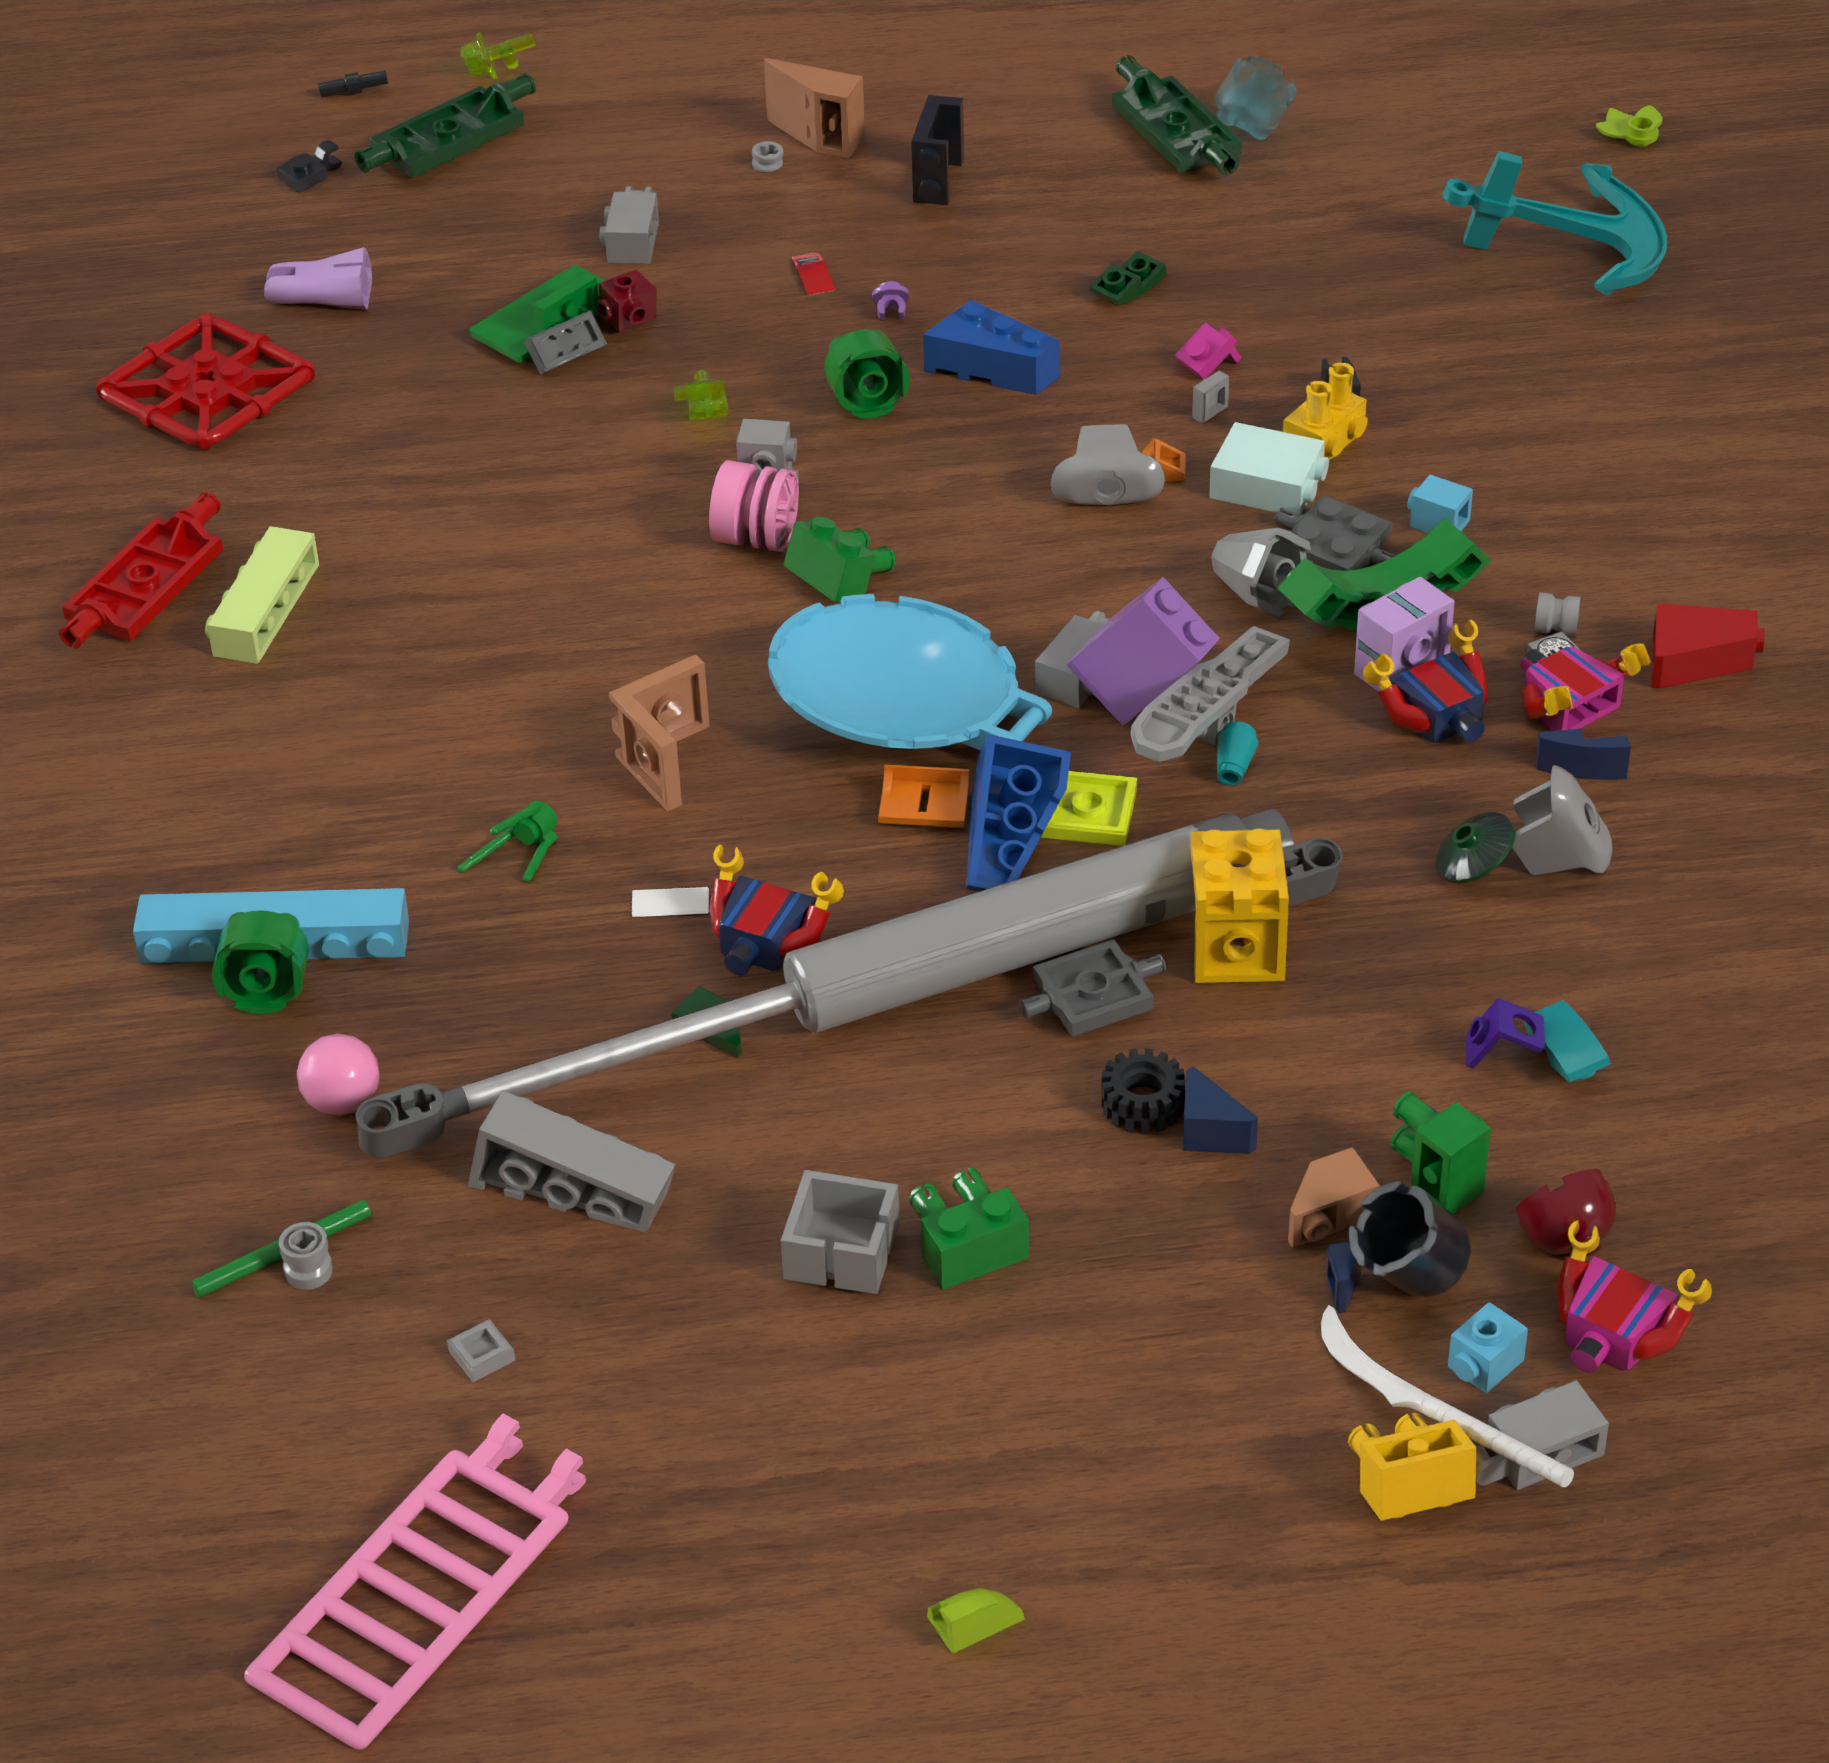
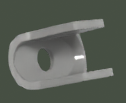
M1091 425L1081 427L1076 454L1056 466L1050 485L1054 497L1062 502L1079 505H1118L1155 498L1164 487L1165 476L1158 461L1138 451L1127 425Z
M1553 765L1550 781L1514 799L1513 809L1525 827L1515 832L1512 848L1532 875L1579 867L1588 868L1596 873H1604L1610 864L1613 851L1610 832L1599 816L1593 802L1582 790L1574 776L1562 767Z

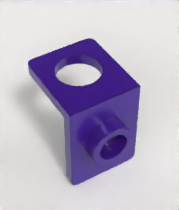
M1497 998L1482 1017L1477 1016L1470 1025L1466 1035V1065L1474 1069L1500 1038L1533 1051L1541 1052L1545 1047L1543 1016ZM1512 1018H1520L1527 1022L1532 1029L1533 1035L1527 1036L1520 1033L1515 1028Z

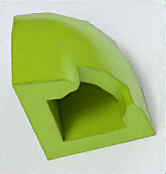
M984 1588L958 1593L928 1607L927 1618L952 1654L1025 1620L1023 1611L1017 1603L999 1591Z

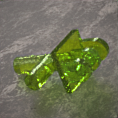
M481 32L476 33L477 40L463 45L460 49V55L464 59L471 75L480 76L490 73L492 79L497 78L493 60L502 58L508 69H515L519 64L515 53L536 46L533 34L529 33L488 47Z
M699 370L694 374V382L686 383V385L673 386L675 402L687 400L689 420L727 416L728 405L724 379L710 380L706 371Z

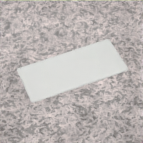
M708 887L632 891V917L709 913Z

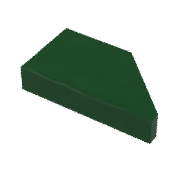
M699 986L671 1012L672 1020L729 1001ZM739 1027L703 1038V1040L737 1058L742 1054Z

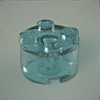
M1249 56L1247 61H1241L1242 57H1239L1235 60L1215 94V103L1219 109L1217 117L1226 125H1235L1249 132L1254 138L1264 140L1268 134L1276 130L1297 94L1296 86L1292 80L1288 85L1282 78L1285 72L1274 63L1257 56Z

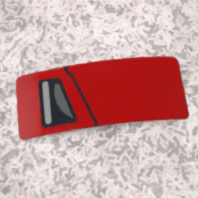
M820 253L791 257L800 274L807 295L835 290L831 275Z

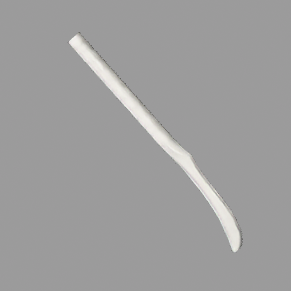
M1328 1305L1322 1316L1321 1332L1322 1339L1330 1354L1343 1367L1382 1393L1392 1407H1406L1417 1410L1439 1423L1455 1419L1466 1435L1475 1442H1479L1481 1445L1565 1488L1571 1483L1574 1477L1572 1468L1446 1404L1377 1364L1352 1341L1341 1324L1335 1309Z

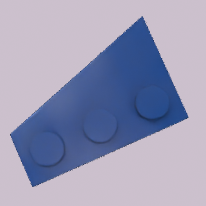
M972 300L923 334L924 372L936 374L938 368L957 372L958 379L969 381L971 375L991 379V386L1037 395L1060 377L1059 339Z

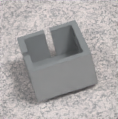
M804 1170L780 1240L783 1279L826 1286L828 1279L835 1280V1288L878 1294L888 1262L887 1254L890 1255L900 1224L898 1184Z

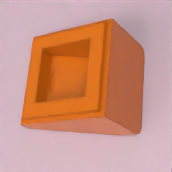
M1152 438L1142 451V454L1151 456L1160 463L1164 471L1165 482H1183L1186 478V454L1158 439Z

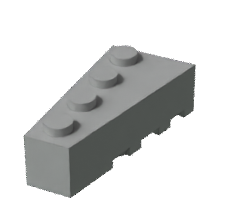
M502 1090L479 1129L468 1187L484 1190L485 1186L489 1184L505 1188L504 1196L518 1200H523L526 1194L548 1200L549 1208L564 1212L573 1207L586 1209V1213L591 1219L647 1233L668 1194L676 1164L663 1159L655 1153L646 1152L625 1143L613 1135L604 1134L583 1125L569 1116L560 1115L527 1098L518 1097Z

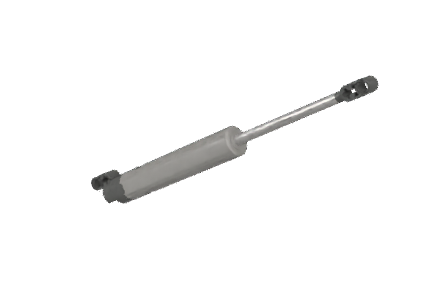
M1275 809L1242 819L1232 813L1218 816L788 952L783 964L786 984L443 1093L431 1084L419 1083L364 1101L356 1112L359 1147L363 1153L370 1157H388L439 1139L444 1132L445 1121L493 1106L502 1090L522 1097L793 1009L803 1027L812 1034L1196 911L1190 849L1191 832L1280 829L1289 896L1288 907L1326 895L1335 888L1342 861V851L1336 842L1327 838H1314L1294 845L1286 821ZM1241 864L1231 865L1233 867H1245V865ZM377 1126H383V1127H384V1128H382V1129H372V1128L377 1127Z

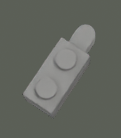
M626 186L625 192L613 193L611 206H605V226L600 227L599 244L600 248H606L607 263L650 264L659 226L657 193L652 191V187H645V190H633L632 186Z
M1095 611L1089 619L1074 615L1035 661L1036 694L1078 709L1090 695H1094L1066 664L1108 620L1103 612Z
M1577 1380L1561 1387L1548 1388L1538 1396L1518 1404L1505 1405L1495 1413L1490 1414L1488 1419L1489 1426L1570 1468L1601 1457L1605 1453L1609 1422ZM1471 1440L1476 1446V1482L1479 1485H1487L1507 1477L1515 1489L1519 1490L1546 1479L1481 1445L1479 1442Z

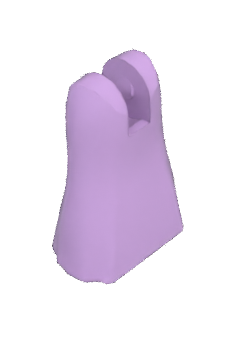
M363 247L316 261H294L273 264L270 266L266 276L264 297L268 302L274 304L306 303L368 310L372 286V271L368 252Z

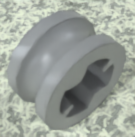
M764 141L753 146L752 167L755 170L773 172L782 167L783 147L780 144Z

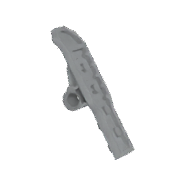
M1253 626L1217 657L1196 664L1149 703L1131 726L1130 736L1136 753L1157 762H1163L1183 756L1195 738L1217 746V734L1227 723L1233 722L1235 719L1237 702L1247 694L1250 685L1288 654L1290 639Z

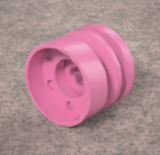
M726 460L716 475L711 494L709 528L713 541L743 546L750 535V542L753 548L764 549L767 546L770 551L783 552L790 541L798 511L799 486L796 472L787 469H781L777 472L776 468L766 466L758 475V470L754 464Z

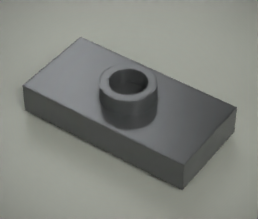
M591 310L533 335L524 341L540 375L607 345Z

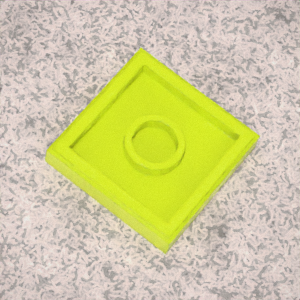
M1069 771L1067 789L1041 838L1126 846L1137 792V778Z

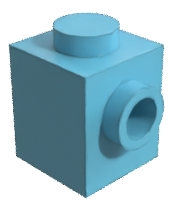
M1429 475L1419 488L1415 487L1411 491L1408 498L1407 508L1411 510L1410 527L1429 533L1446 518L1457 529L1462 531L1470 521L1473 489Z
M1488 1302L1451 1334L1448 1368L1453 1370L1461 1380L1472 1383L1487 1394L1524 1361L1528 1328Z

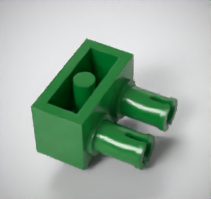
M814 517L812 520L794 523L783 565L836 603L841 602V597L865 594L871 573L893 570L896 564V557L894 551L888 549V546L868 550L870 539L868 533L865 530L862 531L863 528L841 531L836 527L834 521L825 517Z
M1408 1091L1400 1096L1393 1107V1116L1406 1124L1399 1127L1390 1140L1392 1143L1390 1148L1413 1163L1411 1186H1417L1425 1190L1451 1213L1455 1214L1484 1193L1491 1127L1481 1117L1472 1114L1457 1102L1438 1113L1412 1091Z
M968 1168V1174L972 1178V1182H970L964 1170L956 1174L952 1180L953 1189L964 1202L960 1205L948 1209L939 1195L936 1186L930 1183L924 1184V1188L929 1194L928 1198L921 1186L916 1187L909 1195V1203L920 1217L922 1259L942 1290L1029 1258L1028 1217L1008 1187L991 1193L976 1168Z

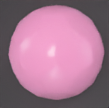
M339 1033L320 1037L309 1045L303 1053L297 1069L299 1091L306 1102L319 1112L334 1116H343L357 1112L358 1107L364 1101L373 1097L380 1079L378 1060L370 1047L354 1036Z

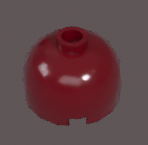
M1587 1169L1561 1177L1565 1185L1550 1191L1546 1184L1523 1199L1516 1207V1213L1520 1219L1519 1223L1534 1245L1546 1253L1557 1256L1571 1254L1573 1247L1568 1236V1230L1571 1224L1577 1220L1580 1225L1575 1239L1578 1242H1588L1592 1238L1594 1226L1597 1227L1600 1237L1599 1241L1610 1232L1616 1217V1202L1608 1181L1605 1180L1599 1169ZM1600 1242L1594 1251L1587 1253L1586 1257L1594 1254L1595 1252L1601 1249L1602 1246Z

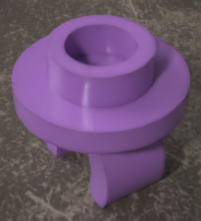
M895 281L881 283L872 292V300L877 304L878 318L885 320V309L889 306H894L898 309L899 319H904L906 313L905 302L909 299V290Z

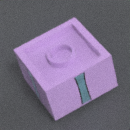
M1418 577L1376 601L1361 607L1358 610L1354 674L1366 682L1363 678L1364 667L1370 661H1373L1375 664V660L1381 654L1388 655L1394 663V670L1388 676L1390 678L1450 653L1451 644L1448 641V635L1453 625L1455 601L1422 577ZM1367 683L1368 685H1370L1371 687H1373V688H1374L1375 690H1377L1378 692L1380 691V688H1379L1378 685L1376 686V685H1371V684Z

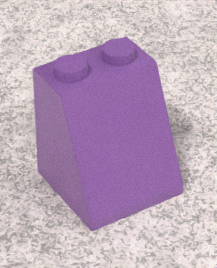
M1162 577L1108 619L1066 665L1123 726L1195 666L1220 638L1169 582Z

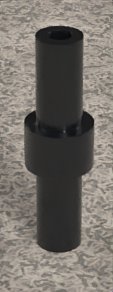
M386 70L363 75L355 72L345 74V78L318 83L321 97L344 92L352 95L362 93L364 88L388 84Z

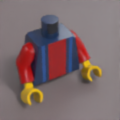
M1468 620L1465 624L1467 637L1459 633L1456 623L1448 635L1449 643L1454 648L1459 649L1462 656H1458L1453 651L1390 678L1388 676L1394 670V663L1386 654H1381L1375 660V664L1373 661H1370L1364 667V680L1371 685L1379 686L1380 691L1377 693L1396 726L1415 731L1428 741L1436 743L1456 734L1470 743L1482 735L1485 728L1482 722L1483 706L1487 703L1488 694L1486 676L1479 651L1474 652L1472 642L1478 635V626L1473 620Z
M718 845L715 848L713 858L720 869L719 879L714 878L709 911L714 935L720 938L721 953L725 956L724 963L729 971L736 975H746L752 965L777 971L783 967L784 959L788 952L819 942L831 913L827 910L829 904L836 903L843 897L844 889L837 878L833 880L831 888L824 891L828 883V876L824 872H819L814 876L811 886L813 892L818 896L817 900L809 895L744 876H739L737 881L734 882L732 881L733 874L739 872L744 864L741 852L736 847L734 859L729 863H722L725 853L722 845Z

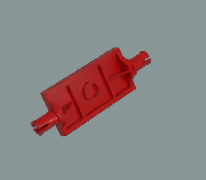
M204 491L187 509H180L169 521L155 517L62 606L64 619L69 621L59 630V636L63 643L68 647L73 645L74 649H78L96 630L131 642L223 551L221 538L208 534L203 528L221 510L218 498L214 494H207Z

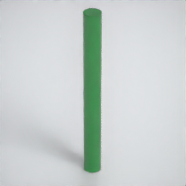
M362 1199L314 1223L322 1227L327 1237L371 1217V1211L366 1201ZM279 1239L192 1280L191 1285L196 1296L201 1298L281 1260Z

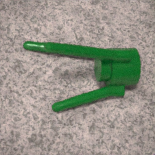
M537 800L532 801L523 810L493 826L490 829L492 835H497L502 831L505 832L458 866V871L460 873L467 871L516 836L524 844L540 843L523 876L525 882H530L548 848L558 839L557 835L553 832L558 825L556 813L548 804Z

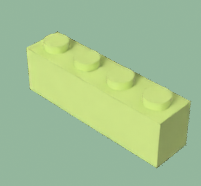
M270 526L261 541L256 542L249 560L240 567L235 582L229 590L224 592L222 602L215 613L207 619L205 634L210 639L214 657L255 664L260 662L319 566L314 533Z

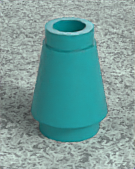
M1239 721L1229 722L1217 734V779L1224 785L1237 786L1242 782L1243 776L1259 745L1256 731L1249 724Z

